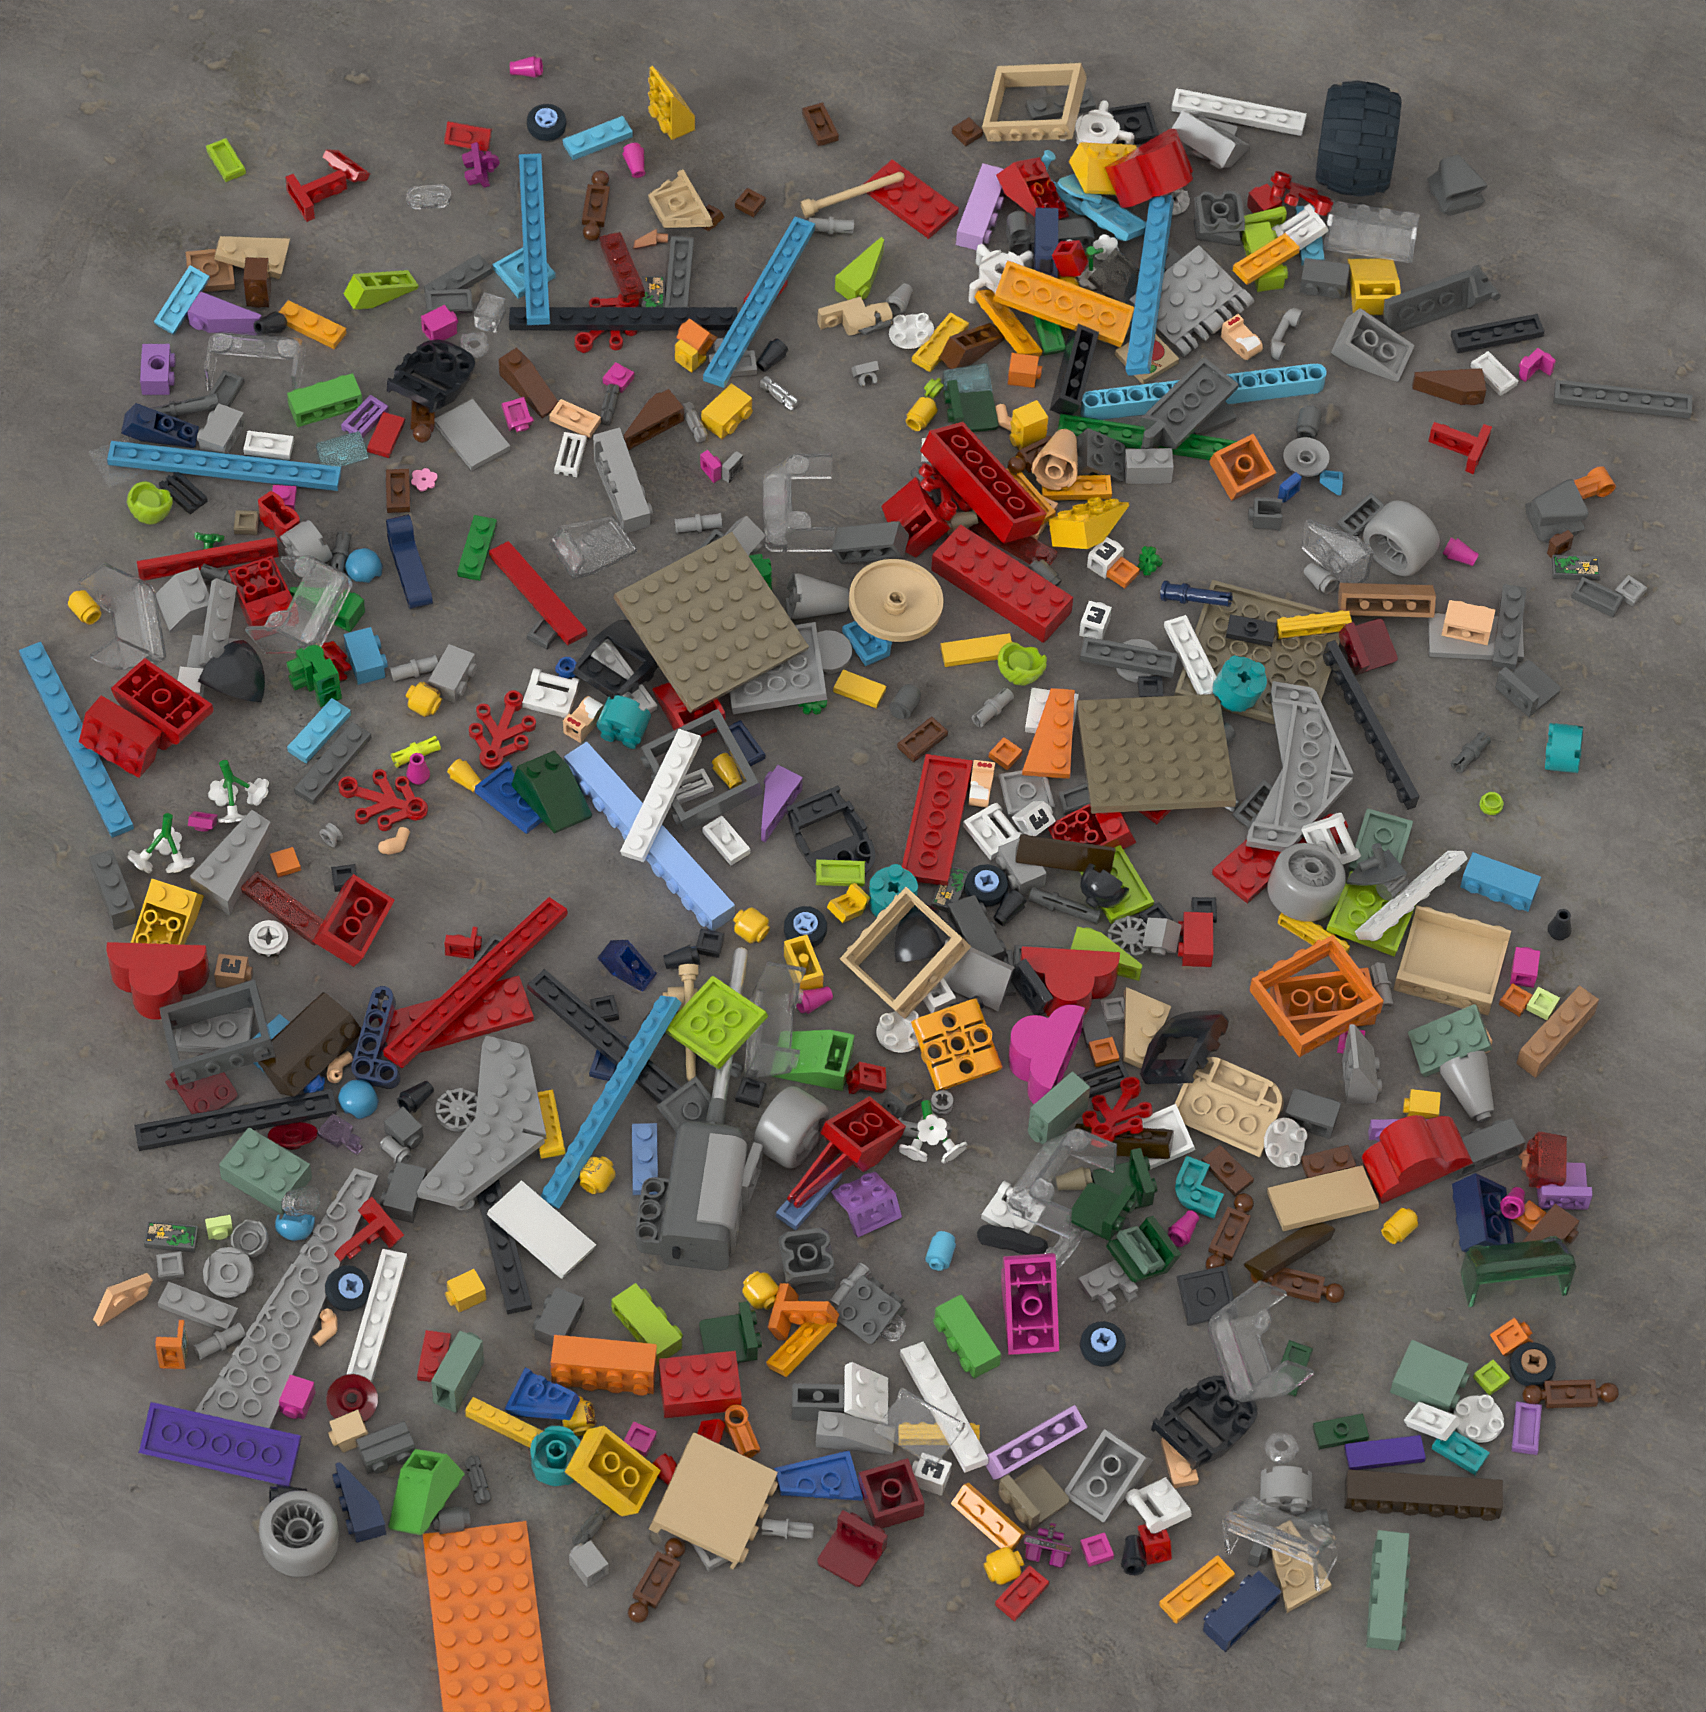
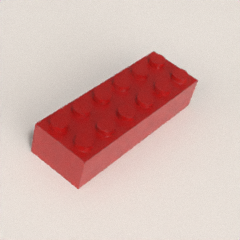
M964 422L929 431L920 452L1004 544L1038 533L1047 513Z
M961 524L932 555L931 570L1042 643H1045L1072 613L1073 596Z

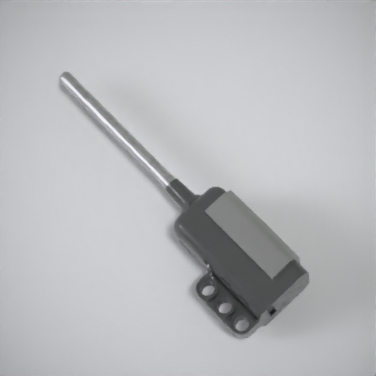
M742 947L734 951L729 987L741 995L743 994L749 955L748 950ZM733 1055L720 1069L716 1068L712 1099L709 1103L706 1122L687 1121L679 1125L676 1132L669 1179L651 1177L646 1179L642 1185L635 1227L636 1247L645 1254L661 1255L664 1263L668 1265L725 1270L729 1266L730 1256L736 1250L743 1207L742 1183L744 1168L748 1159V1150L742 1131L736 1126L725 1125L726 1099ZM653 1191L658 1192L656 1195H650L649 1193ZM651 1213H652V1214H655V1216H653V1217H646V1216H645V1215L651 1214ZM644 1236H651V1237H652V1238L647 1239V1240L642 1239V1237H644Z

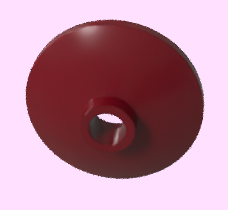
M296 1122L275 1126L268 1132L267 1136L269 1140L281 1147L296 1150L301 1148L302 1145L315 1140L318 1136V1130L312 1124Z
M342 1375L330 1385L327 1391V1408L335 1419L358 1410L365 1422L374 1414L377 1408L378 1394L376 1388L368 1378L362 1375ZM351 1393L357 1396L354 1402L347 1400V1396Z

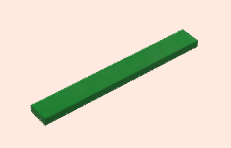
M1060 414L1058 430H1070L1076 437L1089 428L1119 441L1126 448L1141 449L1143 435L1146 431L1143 426ZM1191 434L1176 450L1172 449V455L1210 460L1215 452L1237 441ZM1159 446L1157 449H1163L1167 447Z

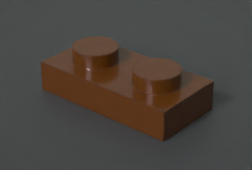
M823 102L802 108V115L817 146L839 141V134Z
M386 469L387 513L410 512L409 469Z
M1349 1145L1301 1156L1300 1161L1306 1178L1356 1167Z

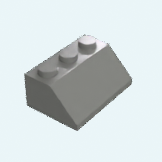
M1182 110L1172 129L1177 130L1184 147L1189 145L1193 148L1192 152L1202 158L1204 156L1211 159L1210 163L1219 169H1222V167L1231 168L1251 146L1198 112Z

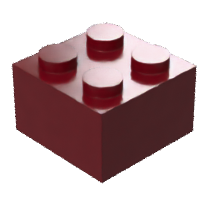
M908 1458L859 1472L858 1482L872 1525L886 1528L924 1516L925 1503Z

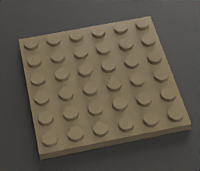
M733 532L620 590L613 597L690 713L798 656L809 648Z
M1212 580L1209 590L1232 592L1233 600L1229 601L1232 603L1230 607L1204 603L1195 630V634L1216 676L1225 662L1235 655L1263 664L1267 678L1266 688L1252 708H1248L1243 712H1234L1221 705V710L1275 725L1270 698L1273 681L1313 688L1322 703L1332 671L1330 666H1326L1323 660V653L1328 642L1335 640L1338 646L1340 645L1338 632L1278 639L1277 631L1275 630L1272 647L1226 638L1230 614L1276 623L1277 619L1281 617L1308 616L1309 614H1323L1330 611ZM1183 666L1174 696L1197 695Z
M1204 694L1077 700V714L1091 813L1236 806L1230 759L1218 696Z

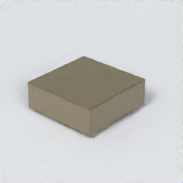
M236 510L234 534L258 535L259 511Z

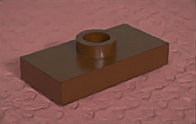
M931 716L898 742L897 748L914 763L947 737L948 730Z
M1221 1145L1202 1158V1162L1210 1165L1209 1171L1234 1196H1237L1254 1181V1178Z

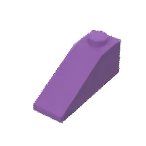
M201 291L187 311L189 325L197 330H204L209 333L255 332L253 324L262 318L260 314Z
M777 765L773 772L769 771L764 779L765 793L761 826V841L763 842L767 841L786 814V807L792 805L802 791L803 777L780 765Z

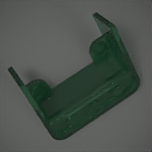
M1550 1236L1544 1240L1502 1245L1472 1246L1465 1253L1460 1271L1468 1307L1474 1306L1480 1284L1553 1275L1558 1276L1562 1296H1567L1576 1270V1263L1573 1254L1564 1240L1557 1236Z

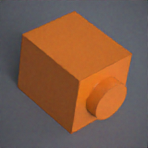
M688 319L687 322L680 326L679 334L676 336V338L682 339L703 356L706 355L717 339L715 335L691 319Z
M1012 353L1008 385L1035 388L1036 379L1040 380L1042 366H1038L1039 356Z

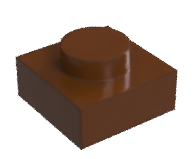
M968 117L952 127V134L966 147L981 138L983 130Z
M746 188L736 200L735 208L754 218L766 203V197Z
M710 204L705 208L712 219L713 226L701 227L708 232L725 218L721 210Z
M1569 530L1562 534H1555L1549 541L1547 554L1552 559V555H1562L1570 550L1574 535Z

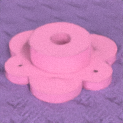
M424 468L422 471L415 470L412 473L413 479L411 484L416 486L419 491L423 492L428 488L435 487L437 474L430 472L428 468Z

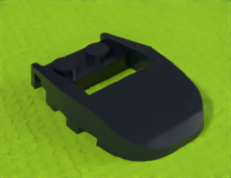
M429 340L417 346L416 352L413 354L407 353L403 357L401 365H398L394 370V378H388L387 392L390 393L393 390L430 408L429 412L433 413L452 403L462 392L472 376L475 359L470 352L448 341ZM412 374H418L440 386L447 388V390L444 391L426 381H423L413 376Z
M618 620L592 639L575 665L573 674L606 696L614 699L615 696H623L627 692L633 694L645 681L649 682L654 677L656 669L660 667L629 620ZM606 639H609L643 662L628 680L592 657V653Z
M838 785L786 807V813L796 845L815 874L816 859L865 861V874L871 869L876 855L872 840L869 839L866 831L867 826L864 820H861L854 811L855 808L851 802H845L839 794L841 789ZM842 812L853 836L811 853L800 829Z
M1219 1010L1193 1011L1182 1013L1169 1019L1148 1045L1140 1071L1144 1083H1193L1195 1071L1197 1069H1204L1209 1062L1207 1057L1210 1052H1216L1221 1045L1218 1039L1220 1036L1225 1035L1229 1023L1225 1014ZM1169 1037L1175 1039L1181 1037L1198 1038L1188 1059H1157L1159 1053H1163L1166 1049V1041Z
M1218 1375L1211 1376L1199 1381L1197 1386L1191 1389L1185 1388L1181 1391L1179 1396L1165 1408L1163 1416L1160 1419L1155 1418L1153 1420L1151 1431H1157L1191 1464L1190 1468L1194 1470L1222 1457L1243 1437L1257 1418V1405L1253 1398L1232 1379ZM1189 1409L1223 1442L1213 1448L1179 1415Z

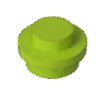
M932 378L924 387V390H926L924 396L934 399L944 387L941 383L942 380L940 378L936 380Z
M1488 792L1481 797L1479 806L1485 814L1497 815L1502 811L1504 802L1498 793Z

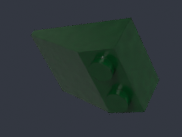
M555 750L517 766L511 786L554 834L592 817L590 808L570 767Z

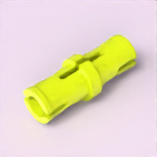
M433 736L417 744L413 742L409 747L391 753L395 767L398 768L410 762V756L414 753H421L423 756L441 750L439 741H436L437 737Z

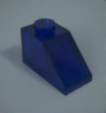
M610 940L598 956V960L613 976L639 991H644L657 974L629 940Z

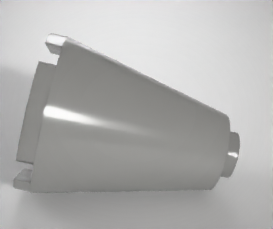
M791 573L787 584V590H790L789 598H786V612L790 619L797 620L847 611L849 607V590L847 588L800 573Z
M1484 1051L1467 1053L1468 1057L1461 1059L1458 1056L1441 1065L1439 1069L1440 1074L1471 1120L1477 1119L1478 1123L1490 1119L1491 1114L1494 1112L1488 1061Z

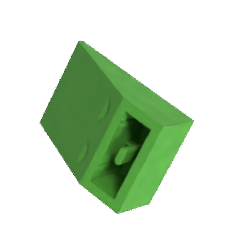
M835 1030L782 1032L770 1076L843 1091L854 1050V1034Z
M419 1449L413 1451L400 1471L388 1525L390 1530L423 1535L430 1527L432 1520L444 1507L446 1500L452 1491L458 1487L459 1481L465 1474L447 1454Z

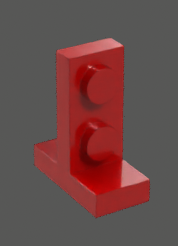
M342 169L303 186L300 185L294 174L285 177L287 192L306 222L315 219L313 203H318L325 198L347 190L346 175Z
M1434 422L1428 442L1468 456L1465 471L1474 474L1489 442L1492 427L1483 424L1478 437H1475L1467 432H1461L1445 424Z
M373 1197L365 1201L358 1210L369 1225L346 1241L334 1253L340 1262L346 1257H349L350 1260L362 1251L360 1246L364 1243L370 1245L380 1237L391 1249L404 1236Z

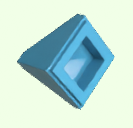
M1324 470L1320 473V483L1336 495H1341L1343 473Z

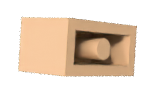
M1449 600L1441 636L1488 646L1495 609L1471 605L1462 601Z

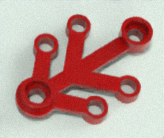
M1275 171V174L1271 176L1270 180L1274 183L1270 192L1272 195L1283 197L1285 189L1290 190L1284 200L1286 204L1297 206L1298 196L1314 205L1315 213L1327 216L1328 212H1331L1333 206L1332 199L1319 195L1317 189L1292 182V176L1282 171Z
M623 290L617 298L600 299L594 297L589 300V307H638L639 297L632 290ZM591 330L589 333H578L575 336V348L581 353L589 352L593 347V341L604 331ZM610 331V348L615 351L620 350L623 347V338L620 336V331ZM624 331L627 336H634L638 332Z
M924 463L918 471L924 477L920 482L922 488L928 492H931L933 489H940L942 502L936 508V512L941 518L950 521L956 514L957 506L951 501V497L963 511L970 512L972 508L933 465L931 467Z
M511 690L505 695V709L498 726L491 716V709L488 704L482 703L476 708L477 717L483 721L493 738L491 746L483 736V726L480 723H472L469 726V736L475 739L481 749L479 760L486 769H497L502 764L504 757L517 751H525L529 747L528 737L520 734L535 730L536 719L533 716L527 715L523 717L522 723L508 728L514 712L522 709L523 696L516 690ZM481 710L487 711L486 713H480ZM527 722H532L533 724H532V725H526L525 723H527ZM474 729L480 730L477 733L472 732ZM515 737L514 743L501 748L504 741ZM524 741L525 744L520 745L518 742Z
M382 769L375 770L372 777L374 784L380 787L383 794L359 787L357 780L351 776L343 777L339 781V793L343 797L352 798L357 796L377 802V804L367 808H359L355 811V820L358 824H366L369 822L370 817L389 809H399L400 811L389 816L381 815L377 820L378 828L381 831H389L392 828V824L406 818L421 820L428 813L427 803L423 799L414 796L410 788L409 779L405 776H399L395 780V788L398 792L403 793L405 800L396 797L387 780V773ZM377 776H383L384 778H382V779H377L376 777H377ZM402 782L406 783L405 786H399L398 784ZM361 814L366 815V817L360 818L358 816ZM383 821L389 822L387 825L381 824Z
M1127 1077L1120 1082L1122 1095L1113 1110L1108 1106L1105 1096L1097 1095L1092 1098L1093 1109L1100 1111L1106 1120L1105 1123H1100L1096 1112L1092 1110L1082 1114L1083 1124L1092 1129L1090 1138L1094 1144L1105 1146L1111 1143L1116 1135L1127 1131L1133 1134L1143 1131L1141 1118H1148L1153 1114L1151 1103L1142 1102L1136 1107L1125 1110L1130 1100L1137 1098L1141 1092L1140 1080L1138 1078ZM1129 1119L1128 1122L1115 1126L1116 1123Z

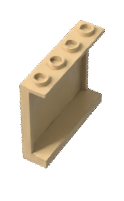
M1416 906L1394 990L1462 1009L1476 1004L1480 1014L1489 1016L1511 930H1507L1502 926L1484 924L1476 919L1469 920L1458 917L1453 913L1439 912L1430 907Z
M693 1432L649 1530L657 1534L660 1529L670 1532L731 1561L730 1568L734 1569L737 1563H743L749 1549L745 1548L748 1539L753 1541L759 1527L755 1523L758 1517L762 1519L768 1508L765 1500L768 1495L772 1497L777 1488L778 1482L774 1480L778 1472Z

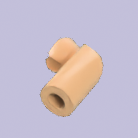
M1004 404L995 406L999 426L1011 431L1010 422L1012 418L1008 416L1006 406Z
M400 827L396 837L379 843L378 849L380 853L391 855L402 852L410 831L407 828Z
M349 1051L339 1055L328 1065L326 1076L331 1083L340 1082L343 1077V1067L353 1062V1057Z
M324 1309L320 1313V1318L322 1319L321 1330L312 1337L313 1342L318 1347L323 1345L337 1332V1316L331 1309Z

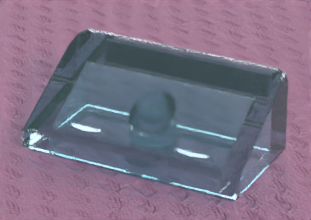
M987 363L943 371L942 381L945 390H947L948 381L957 380L959 393L992 391Z
M360 431L316 444L317 455L321 465L340 467L368 458Z

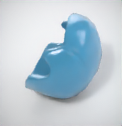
M362 548L350 553L345 563V569L352 580L370 583L374 577L381 576L383 564L374 551Z
M360 1079L348 1081L341 1088L338 1095V1101L342 1110L346 1114L354 1115L357 1119L370 1116L377 1109L379 1102L373 1086L367 1081Z
M286 1212L281 1220L280 1215H277L275 1229L285 1239L292 1241L303 1240L312 1233L315 1217L308 1214Z

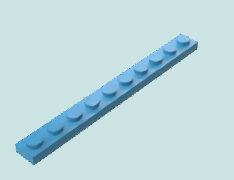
M519 154L527 325L550 324L542 160L541 154Z
M1172 195L1152 197L1149 202L1125 369L1128 376L1149 374L1151 369L1174 205Z
M798 217L793 218L704 372L703 381L722 388L726 386L815 231V223Z
M111 441L107 458L108 465L180 472L338 491L341 477V467L118 441Z
M38 642L20 649V657L111 838L133 830V823L98 753L87 749L79 743L83 724L42 643Z
M660 995L659 999L654 1003L653 1009L642 1023L641 1029L630 1043L629 1049L618 1063L611 1079L606 1083L605 1089L593 1105L592 1111L581 1125L580 1131L569 1145L568 1151L557 1165L550 1181L544 1187L540 1197L553 1208L560 1209L579 1177L580 1171L591 1157L682 1003L676 997Z

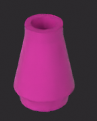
M532 56L510 62L511 75L537 78L538 75H543L542 58Z
M630 143L623 148L624 152L622 155L632 173V177L639 178L645 175L644 149L639 143Z
M1452 537L1443 552L1447 559L1471 566L1474 565L1479 555L1461 540Z
M414 753L410 756L406 772L409 781L416 785L425 783L430 777V770L421 753Z
M828 986L801 990L799 994L795 995V1004L800 1013L806 1012L809 1014L832 1000L833 994Z
M1512 1188L1510 1193L1502 1199L1500 1209L1505 1217L1515 1219L1524 1213L1525 1192L1522 1188Z
M1189 1210L1168 1228L1167 1235L1175 1246L1183 1247L1189 1244L1196 1224L1199 1221V1216Z

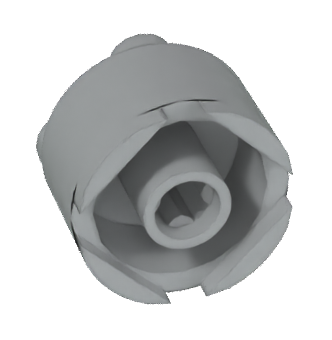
M309 520L301 522L280 536L282 543L286 547L284 549L286 554L292 561L296 559L298 562L297 567L303 576L311 573L333 558L328 545H324L320 532Z
M1293 1466L1273 1467V1472L1266 1473V1469L1262 1470L1260 1504L1265 1507V1512L1268 1514H1278L1280 1510H1291V1514L1294 1515L1305 1513L1306 1509L1312 1506V1472L1308 1470V1473L1304 1474L1302 1473V1468Z

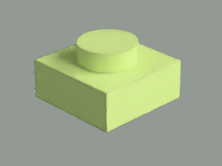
M1538 987L1527 1004L1526 1010L1548 1020L1558 1005L1560 998Z
M230 1215L205 1219L208 1239L221 1240L231 1236L233 1227Z

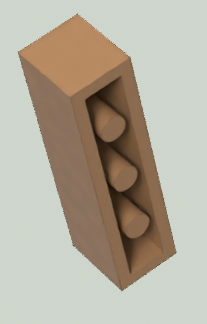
M1339 583V611H1349L1350 615L1434 618L1436 594L1433 585Z
M1579 985L1520 1049L1516 1064L1536 1078L1592 1018L1596 1012L1599 999Z

